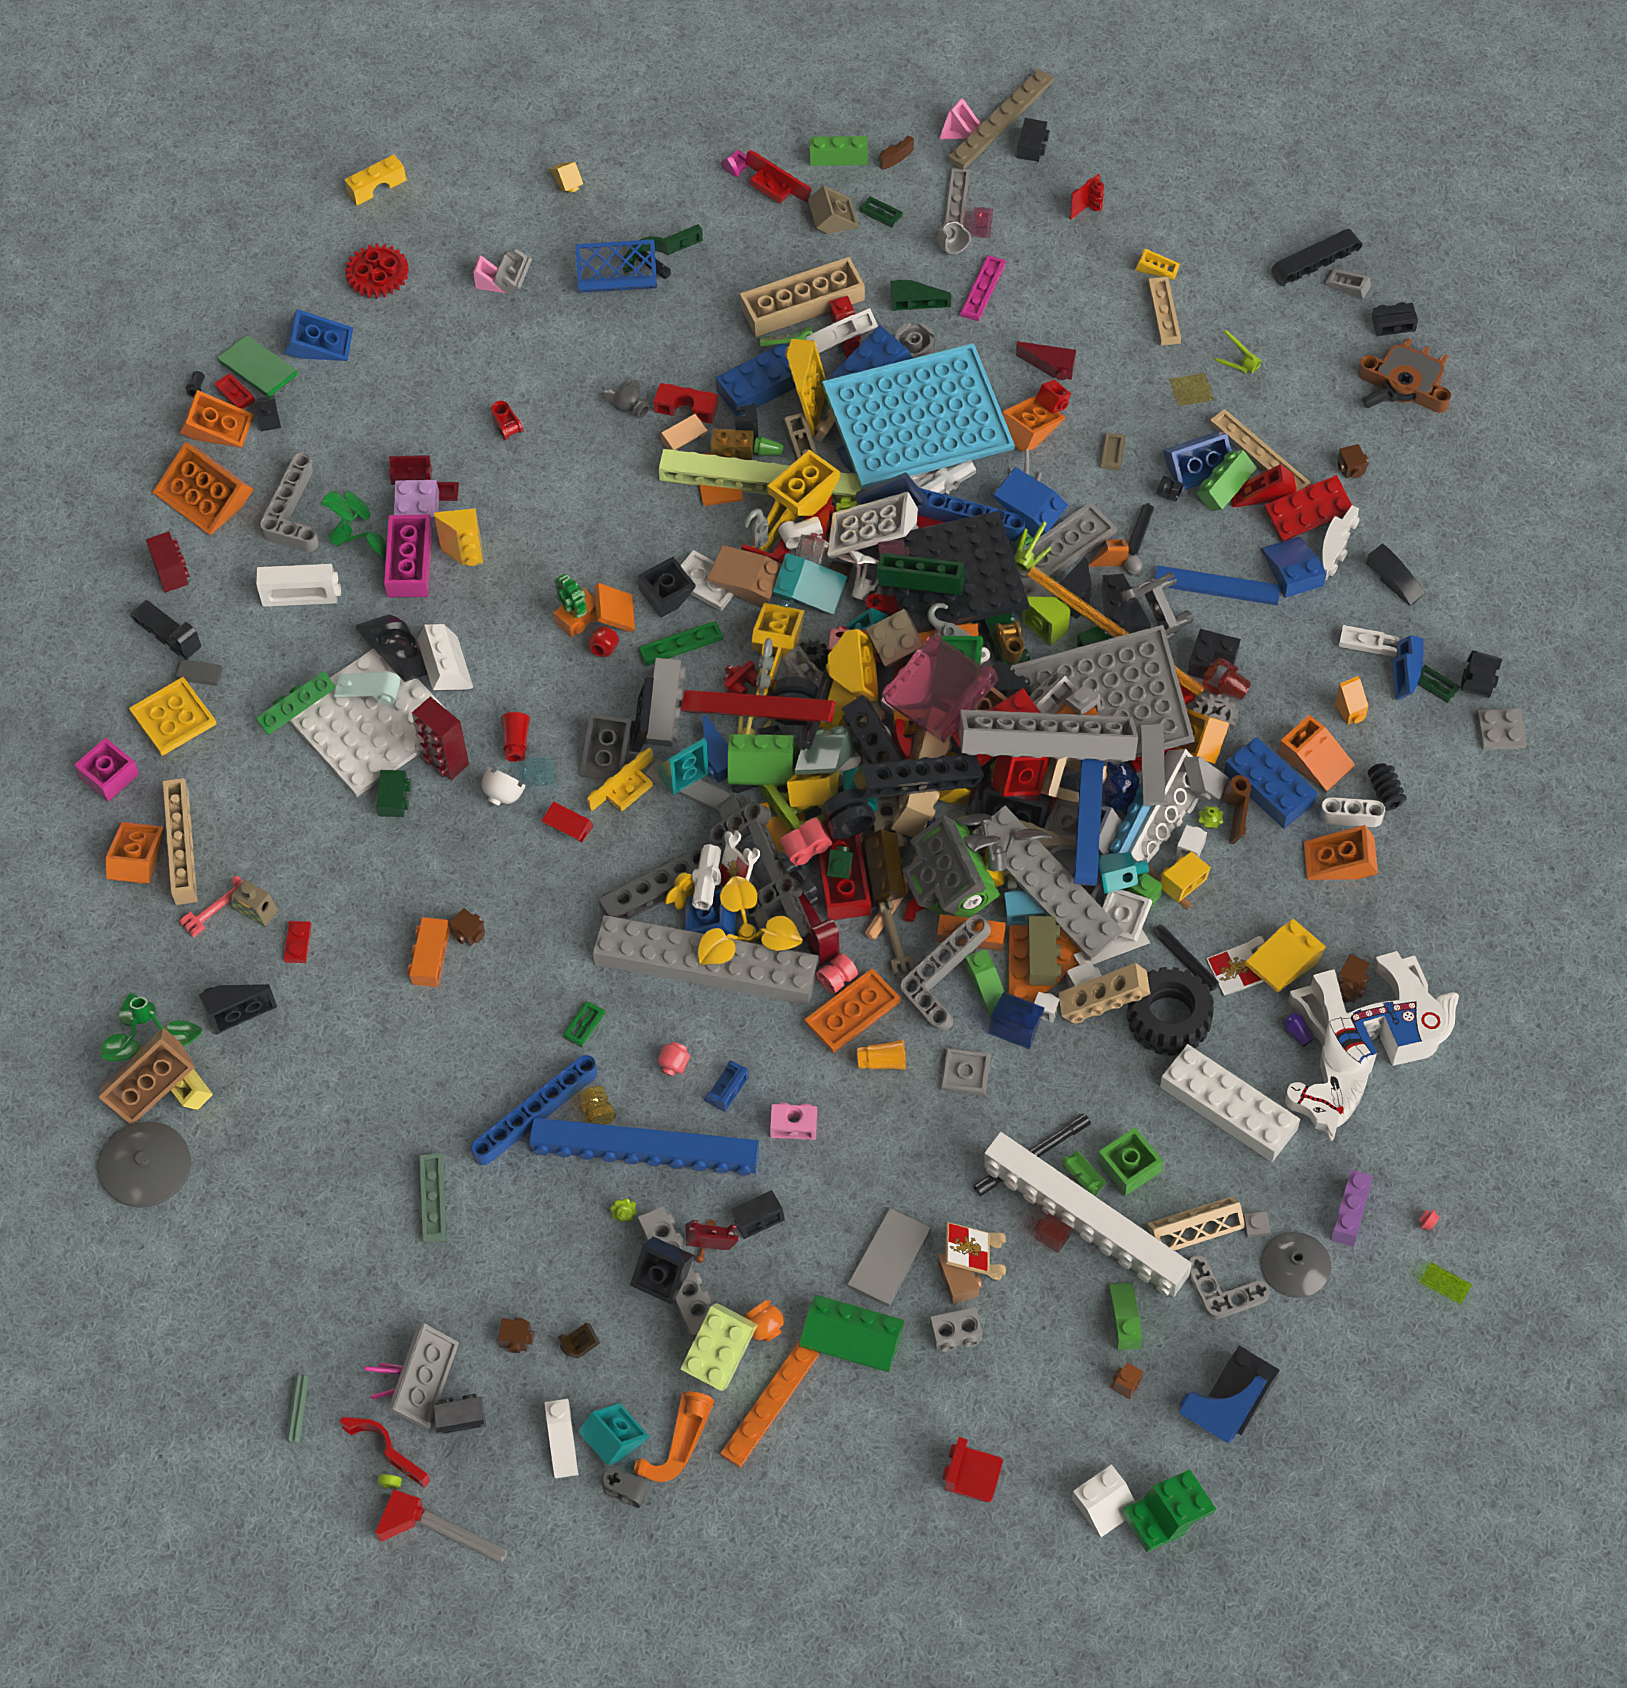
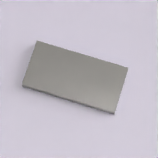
M889 1209L850 1279L848 1288L889 1307L926 1241L931 1228L895 1210Z
M423 1322L418 1323L388 1410L424 1429H430L435 1414L434 1405H438L459 1342Z

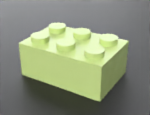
M718 1303L712 1305L681 1370L723 1391L728 1387L758 1324Z

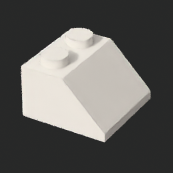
M1112 1464L1075 1489L1072 1495V1501L1100 1538L1126 1521L1121 1511L1124 1507L1136 1503L1126 1482Z

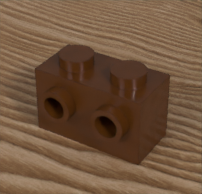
M1349 954L1338 975L1337 981L1343 1002L1350 1001L1355 1003L1357 997H1363L1367 988L1366 984L1369 979L1367 973L1370 963L1352 954Z

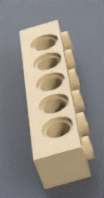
M184 778L163 781L171 893L176 905L198 902L189 790Z

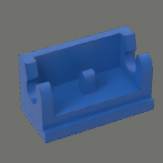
M729 1060L726 1069L716 1084L705 1095L704 1101L726 1112L749 1078L748 1068Z

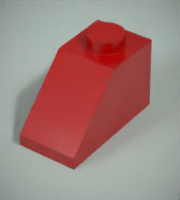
M848 296L829 301L830 317L833 324L855 315ZM859 335L852 339L859 340L861 336Z
M393 1489L375 1532L377 1540L385 1541L413 1528L416 1521H420L424 1513L421 1499Z

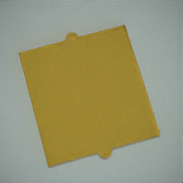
M1205 373L1171 379L1174 389L1173 394L1176 395L1179 406L1213 401L1210 390L1211 385L1208 384Z

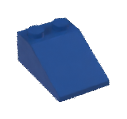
M297 309L289 323L284 354L300 359L348 361L353 327Z
M1017 467L1010 472L992 495L1006 511L1024 517L1025 528L1033 538L1044 521L1046 526L1040 536L1046 534L1068 506L1053 489Z
M1301 537L1261 548L1278 584L1281 585L1280 588L1285 598L1324 586L1326 572L1318 556Z

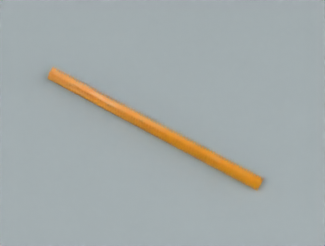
M1032 567L1026 575L1033 581H1037L1046 590H1050V593L1052 592L1060 600L1065 601L1071 608L1073 607L1077 612L1080 611V614L1082 613L1088 620L1093 623L1095 622V625H1099L1105 632L1110 633V635L1112 634V637L1116 638L1128 634L1124 629L1121 631L1122 628L1119 629L1120 626H1115L1116 623L1113 624V621L1111 622L1110 620L1108 622L1109 618L1102 617L1103 614L1100 615L1098 611L1095 612L1096 609L1094 610L1092 606L1089 608L1090 605L1087 606V603H1083V600L1081 601L1079 597L1076 599L1077 596L1073 593L1070 594V591L1068 592L1062 585L1059 587L1060 584L1057 585L1058 582H1053L1054 579L1051 580L1049 576L1046 578L1047 575L1044 576L1045 573H1040L1041 570L1038 571L1036 567L1034 569ZM1178 667L1175 668L1179 684L1181 683L1183 687L1185 686L1194 695H1200L1204 690V686H1201L1202 684L1199 685V682L1197 683L1191 676H1186V673L1184 674Z

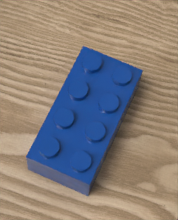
M879 325L827 380L909 360L913 357L904 345Z
M785 343L716 377L717 392L736 416L746 414L745 412H736V408L739 406L755 403L757 408L796 388L792 372L789 370V361L785 357L787 347Z
M1258 737L1250 741L1225 762L1224 774L1229 779L1237 775L1246 777L1251 784L1250 798L1283 829L1315 805L1317 791Z

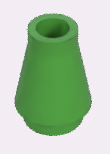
M762 436L761 438H755L753 453L758 454V456H782L783 444Z

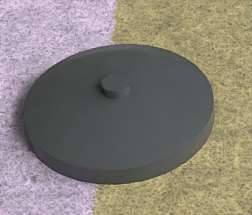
M156 1122L133 1124L116 1133L104 1147L99 1161L100 1178L108 1194L121 1204L136 1208L156 1206L172 1198L185 1184L191 1167L190 1152L183 1137L176 1130L165 1124Z

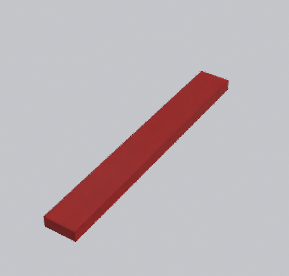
M685 690L681 710L690 713L832 723L836 702L833 700Z

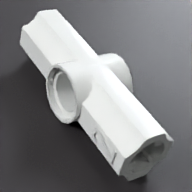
M972 461L956 464L950 468H941L932 479L919 486V488L941 494H949V491L952 489L956 490L961 482L976 474V468Z
M704 845L701 850L699 867L692 874L695 885L692 905L701 910L710 909L715 886L721 882V873L718 869L721 849L718 846Z

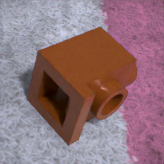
M1127 1362L1124 1368L1119 1367L1116 1371L1110 1388L1130 1400L1142 1382L1144 1371Z

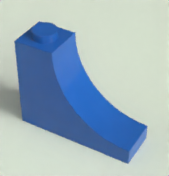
M1257 1376L1245 1390L1227 1398H1212L1196 1391L1190 1394L1186 1393L1179 1404L1182 1407L1179 1413L1226 1443H1230L1236 1436L1267 1380Z

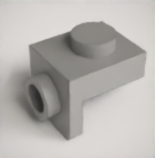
M1086 685L1066 699L1067 705L1079 715L1085 714L1093 707L1096 708L1097 712L1101 710L1100 695L1097 691L1091 690Z

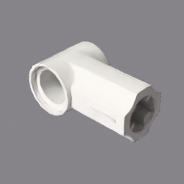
M815 516L796 524L793 521L785 522L779 527L778 532L786 547L794 549L800 546L803 540L822 534L823 529L820 520Z

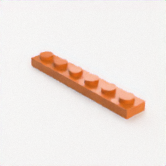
M800 1341L720 1453V1456L739 1468L744 1464L819 1356V1353L799 1347Z

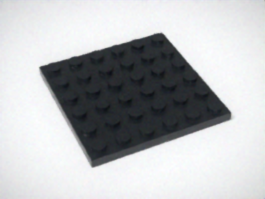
M999 511L910 530L905 537L879 544L882 553L964 563L965 581L961 595L892 587L899 611L904 609L908 612L918 634L936 630L927 617L929 608L936 603H944L948 608H938L934 613L935 617L940 621L955 625L1029 609V601Z

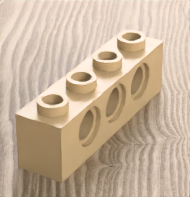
M1137 963L1058 992L1062 1017L1071 1023H1081L1084 1019L1102 1015L1103 1012L1120 1008L1123 1004L1139 1001L1142 997L1150 995L1147 971Z

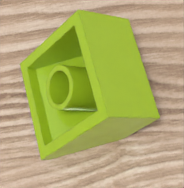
M1027 596L1029 609L1022 610L1021 621L1047 644L1052 646L1069 631L1070 609L1065 602H1061L1056 597Z

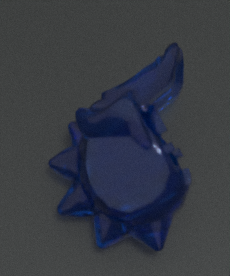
M1107 762V777L1102 785L1105 794L1104 805L1113 808L1115 812L1122 810L1127 815V809L1133 803L1137 795L1136 791L1140 786L1139 778L1132 769L1123 763L1117 765Z

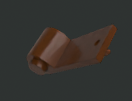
M1243 775L1233 777L1225 785L1221 795L1226 803L1235 806L1229 844H1235L1240 838L1245 837V823L1251 784Z

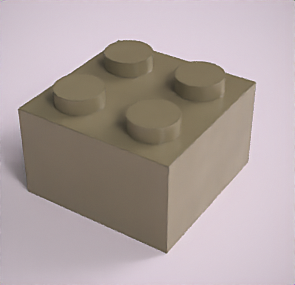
M904 609L866 628L884 666L888 669L912 657L918 649L920 651L926 650L908 612Z

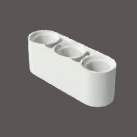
M1331 797L1323 801L1320 818L1327 824L1377 827L1382 823L1385 806L1376 800Z

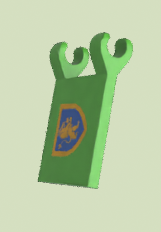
M807 326L795 333L760 337V346L789 343L791 339L807 340L806 335L813 334V331H811L812 327Z

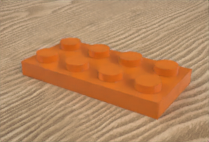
M871 968L804 1019L805 1024L834 1054L901 1002V997Z

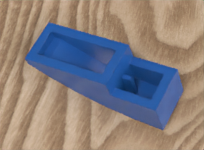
M1410 635L1396 642L1397 658L1392 660L1396 700L1413 694L1418 684L1423 665V638Z

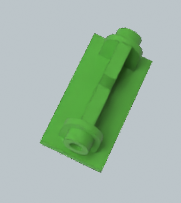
M1075 1150L1070 1157L1065 1156L1062 1159L1063 1168H1066L1082 1187L1092 1195L1096 1196L1107 1183L1078 1150Z

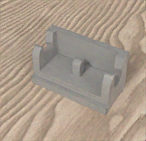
M517 249L513 253L509 251L504 252L492 282L507 294L519 290L532 259Z

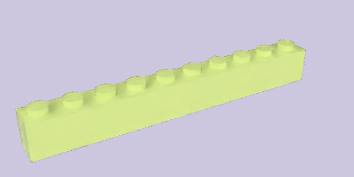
M663 449L659 465L660 481L697 486L701 484L741 489L742 492L769 495L767 486L790 466L758 462L756 460H743L735 457L728 458L717 455L698 454L696 452H683L675 449ZM840 472V479L831 494L832 503L841 502V497L850 496L852 501H857L855 498L856 492L863 489H861L855 473Z

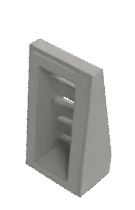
M1337 269L1332 270L1325 282L1327 286L1362 300L1371 287L1368 276ZM1337 276L1340 277L1338 282L1335 281Z

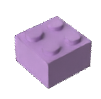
M395 481L394 515H430L432 527H436L434 512H439V488L437 481Z

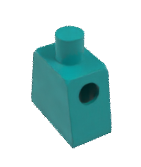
M1130 852L1099 855L1098 866L1104 893L1135 886L1138 884L1137 874L1149 872L1147 859L1134 862Z

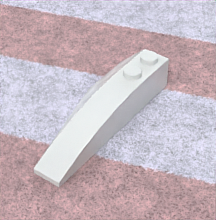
M1186 749L1168 750L1164 757L1166 805L1150 807L1129 850L1134 861L1147 859L1148 863L1159 850L1160 844L1163 841H1167L1171 836L1172 830L1181 825L1185 813L1190 814L1199 800L1198 795L1190 789L1184 759L1185 757L1193 756Z

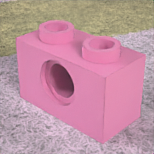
M772 1104L771 1138L816 1140L817 1106H812L811 1104ZM792 1118L799 1119V1121L795 1123H792L789 1120Z

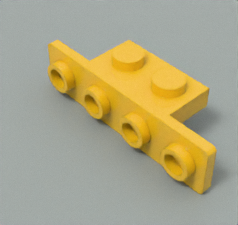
M649 747L645 751H641L631 763L625 764L614 777L608 778L603 786L598 790L592 791L587 798L588 809L592 812L604 801L609 800L622 812L653 787V782L641 772L654 761L653 750Z

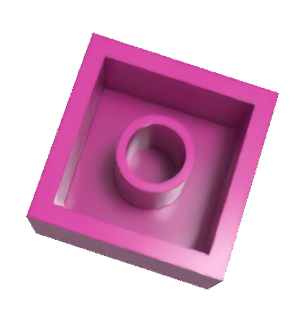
M106 737L74 765L79 778L107 802L139 775L135 761Z

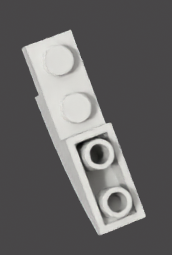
M869 308L807 336L806 339L815 341L818 353L820 354L873 330L878 325Z
M1353 505L1343 519L1335 516L1327 530L1320 561L1326 572L1325 581L1329 575L1333 576L1338 568L1337 563L1339 561L1343 562L1348 553L1345 549L1350 536L1349 531L1351 528L1355 529L1360 520L1358 517L1359 508Z

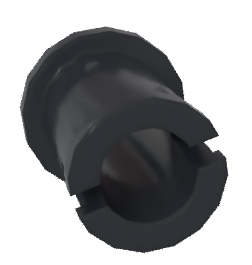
M193 372L191 381L186 386V392L191 397H194L197 390L202 391L201 385L205 379V375L202 372Z

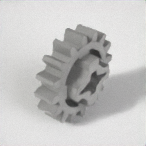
M1210 694L1209 699L1203 696L1201 702L1197 701L1195 708H1193V711L1199 713L1205 711V715L1229 723L1226 735H1229L1230 729L1235 730V726L1238 724L1239 710L1235 709V702L1228 703L1229 697L1221 699V694H1218L1217 698Z

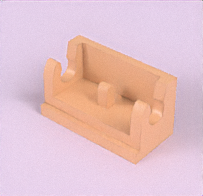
M694 414L662 432L661 442L668 450H677L699 436L704 437L707 434V429L697 415Z

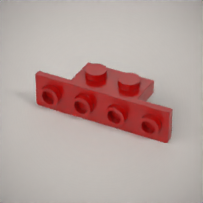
M750 149L747 152L745 164L757 171L750 179L749 185L779 204L790 194L806 203L808 202L811 187Z

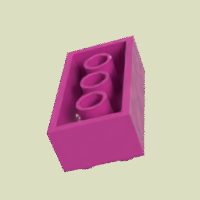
M389 515L384 581L387 598L429 597L433 533L430 515Z

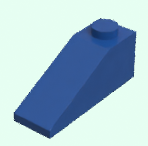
M705 715L702 718L704 739L707 742L708 775L710 778L714 777L719 783L728 778V745Z

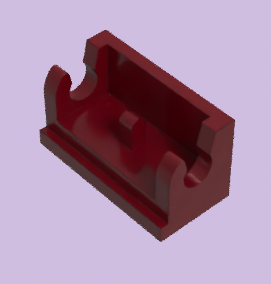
M430 455L389 456L391 485H395V481L432 480Z
M691 1220L685 1224L686 1246L730 1250L738 1242V1235H733L737 1225L730 1224L728 1227L697 1224L698 1220Z

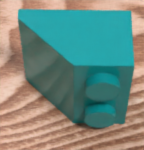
M621 1403L591 1412L578 1430L584 1441L592 1447L599 1455L601 1461L606 1463L607 1466L623 1460L650 1437Z

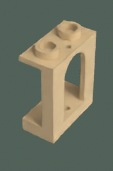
M1051 757L1041 793L1067 801L1078 802L1079 792L1061 788L1059 784L1064 767L1080 770L1081 760L1066 757L1055 759ZM1103 766V783L1107 777V766Z

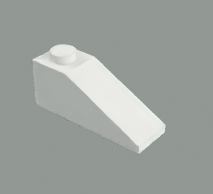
M569 1400L545 1402L554 1478L578 1475Z

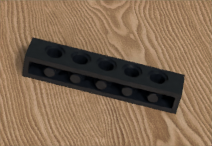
M962 753L957 756L942 755L938 758L923 757L918 760L904 759L899 762L865 763L860 765L853 779L860 798L869 799L976 787L984 777L976 755Z

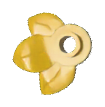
M686 872L681 873L675 879V887L669 891L665 899V904L674 902L677 910H682L686 907L687 897L694 896L695 885L691 874Z

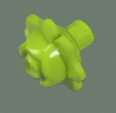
M1205 806L1204 810L1199 811V823L1204 824L1205 828L1212 827L1216 829L1219 826L1218 824H1223V812L1218 811L1217 806Z
M629 1198L615 1200L614 1205L610 1207L612 1219H618L620 1223L632 1221L633 1216L637 1215L636 1203L634 1201L630 1202Z

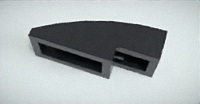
M1383 543L1368 554L1366 564L1381 576L1380 581L1409 606L1425 595V592L1407 567Z

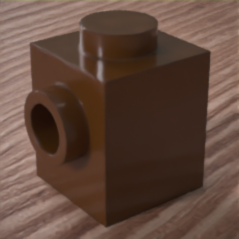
M1359 444L1339 449L1337 465L1339 471L1343 472L1346 478H1359L1365 474L1369 461L1367 455L1363 454Z
M465 908L449 922L454 938L461 944L466 943L471 947L475 942H480L484 937L483 919L477 914H471Z
M502 1318L497 1339L499 1347L506 1348L511 1353L527 1352L528 1345L533 1344L535 1331H532L530 1322L523 1318Z

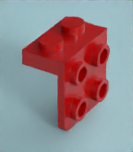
M959 1437L957 1444H952L949 1458H952L950 1466H945L942 1480H946L945 1491L989 1503L992 1501L1003 1459L999 1456L967 1448L968 1439Z

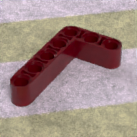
M787 872L789 876L795 878L792 873ZM802 892L798 898L811 925L810 933L802 939L807 941L809 945L807 947L811 954L818 955L819 966L830 962L840 953L839 931L831 918L823 922L820 920L808 898Z

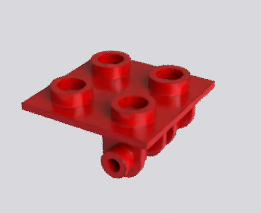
M1099 173L1093 178H1089L1082 187L1072 192L1070 220L1087 207L1093 211L1102 210L1104 184L1099 181Z

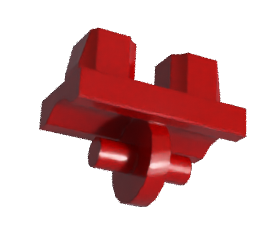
M749 660L744 666L737 665L735 668L728 665L725 668L727 675L723 678L725 681L724 687L726 688L724 693L746 694L747 688L743 685L745 682H748L753 687L756 686L759 673L755 670V663Z

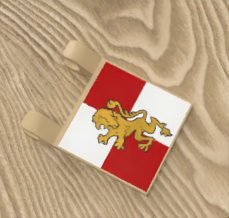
M947 1222L945 1264L986 1274L994 1280H1000L1002 1275L1006 1274V1267L1001 1264L990 1265V1245L994 1248H1001L1002 1243L1006 1242V1236L1003 1233H988Z

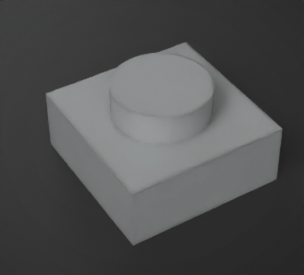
M1267 1212L1244 1214L1247 1238L1270 1236Z

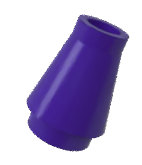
M1294 1013L1282 1022L1285 1027L1284 1030L1296 1039L1302 1047L1313 1041L1302 1016Z

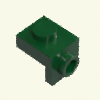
M836 846V850H830L827 876L850 878L854 852H849V847Z

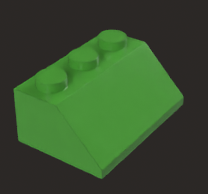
M729 734L728 784L787 785V781L793 776L794 735Z

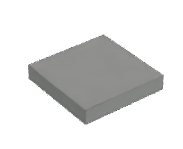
M947 1048L941 1091L986 1096L991 1053Z

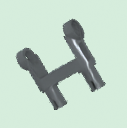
M1171 572L1158 579L1152 578L1119 593L1122 602L1134 597L1138 598L1144 594L1158 626H1164L1167 638L1177 634L1181 627L1192 623L1194 620L1193 616L1186 618L1192 615L1189 610L1177 616H1174L1163 592L1164 589L1176 584V578L1169 580L1175 577Z

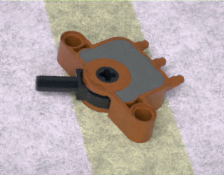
M1407 338L1402 345L1393 346L1384 360L1371 355L1362 357L1358 376L1382 388L1362 399L1363 406L1370 408L1389 399L1391 402L1397 401L1401 403L1415 401V403L1438 413L1447 411L1451 392L1447 388L1440 386L1448 356L1443 354L1439 359L1428 356L1430 350L1428 346H1424L1420 352L1410 348L1412 340Z

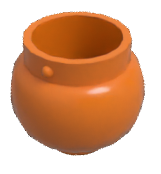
M768 1299L743 1315V1317L758 1324L752 1336L756 1341L765 1339L766 1342H769L782 1333L780 1328L784 1325V1316L777 1306L770 1304L771 1301Z

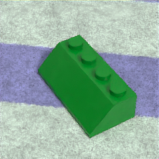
M815 1294L808 1310L799 1347L889 1373L902 1338L904 1320Z

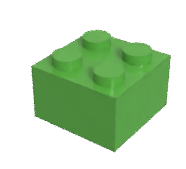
M1134 1127L1101 1149L1098 1153L1097 1163L1126 1197L1160 1174L1163 1160Z

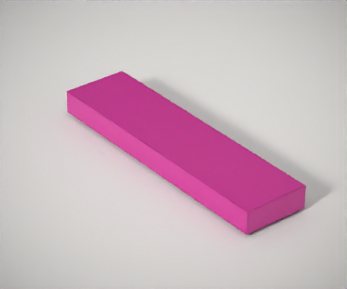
M987 255L960 312L961 317L979 322L1006 264V260Z

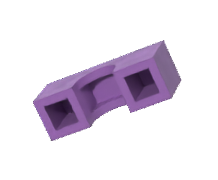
M1350 1170L1331 1238L1332 1241L1354 1247L1371 1186L1372 1175Z

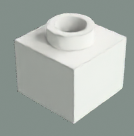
M1038 992L1033 1005L1032 1016L1053 1023L1059 1009L1060 999L1050 993Z

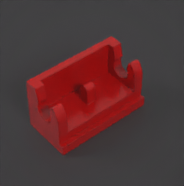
M554 801L542 819V823L567 834L581 843L593 828L590 819Z

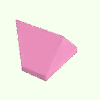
M963 98L959 99L950 109L939 139H967L981 125Z
M482 256L478 257L473 271L476 288L505 293L492 282L498 268Z

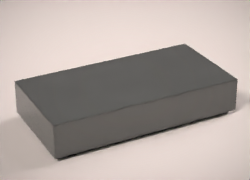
M181 659L176 679L184 677L187 682L217 686L223 668L222 665Z

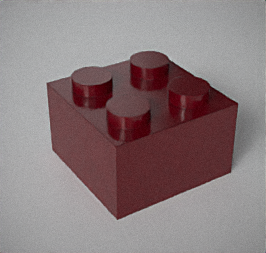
M169 531L147 538L146 542L164 592L187 586V578L190 575L177 539H172Z

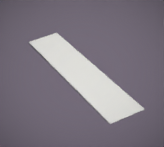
M1142 929L1137 942L1119 937L1094 957L1091 963H1099L1149 944L1150 941ZM1082 952L1074 954L1079 965L1090 961Z

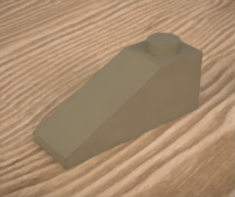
M804 412L785 417L782 420V425L796 461L808 450L818 455Z

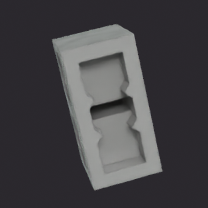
M1054 671L1029 697L1040 713L1055 714L1066 703V699L1075 693L1077 689L1065 675Z
M976 1307L930 1317V1326L936 1350L942 1349V1351L948 1352L954 1350L956 1346L965 1345L966 1347H972L977 1345L979 1341H982L983 1333ZM965 1326H971L974 1328V1330L971 1332H966L962 1328ZM949 1331L951 1335L943 1337L939 1333Z

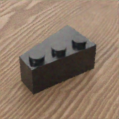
M1124 574L1103 575L1101 589L1105 617L1109 618L1108 622L1110 620L1111 622L1113 621V624L1116 623L1115 626H1120L1119 629L1122 628L1121 631L1124 629L1128 634L1151 628V624L1137 598L1134 597L1122 602L1119 593L1131 588Z

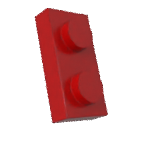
M231 373L214 383L215 388L232 405L244 409L255 402L254 396Z
M289 921L284 954L285 963H307L312 927L311 921Z

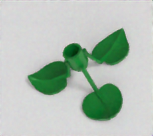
M335 491L326 494L321 505L330 508L342 518L339 524L328 534L329 540L339 547L345 541L350 543L352 540L365 537L368 544L386 563L387 541L378 533L373 532L371 534L367 531L351 537L353 530L349 524L358 515L365 521L371 516L367 504L351 491H347L344 494V498Z
M130 993L120 1009L119 1019L122 1024L131 1026V1034L129 1037L126 1034L109 1036L101 1046L100 1057L108 1061H124L133 1057L140 1048L139 1042L133 1040L137 1023L144 1024L152 1019L159 1030L163 1028L155 1017V1005L150 1001L148 1002L144 997H138ZM183 1020L170 1022L166 1029L180 1041L183 1047L192 1043L203 1032L202 1028L198 1025Z

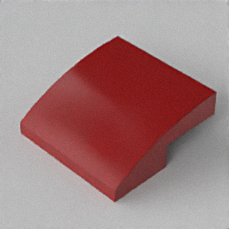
M896 718L891 738L903 759H909L912 738L903 737L905 719Z

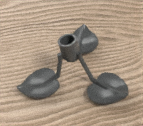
M974 813L955 818L956 823L961 825L979 824L982 826L984 835L965 836L964 843L973 853L987 846L989 871L1005 870V857H1009V851L1014 840L1038 838L1052 840L1049 834L1038 829L1017 830L1010 836L1006 850L1003 851L1001 846H992L993 844L1000 843L1001 838L988 835L985 822L992 821L990 815Z

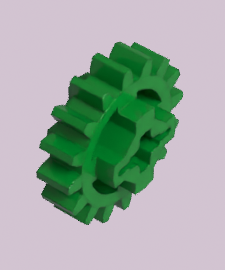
M567 574L557 577L554 582L556 584L558 602L561 603L566 612H570L571 615L573 614L574 618L585 615L587 605L584 597H586L584 591Z

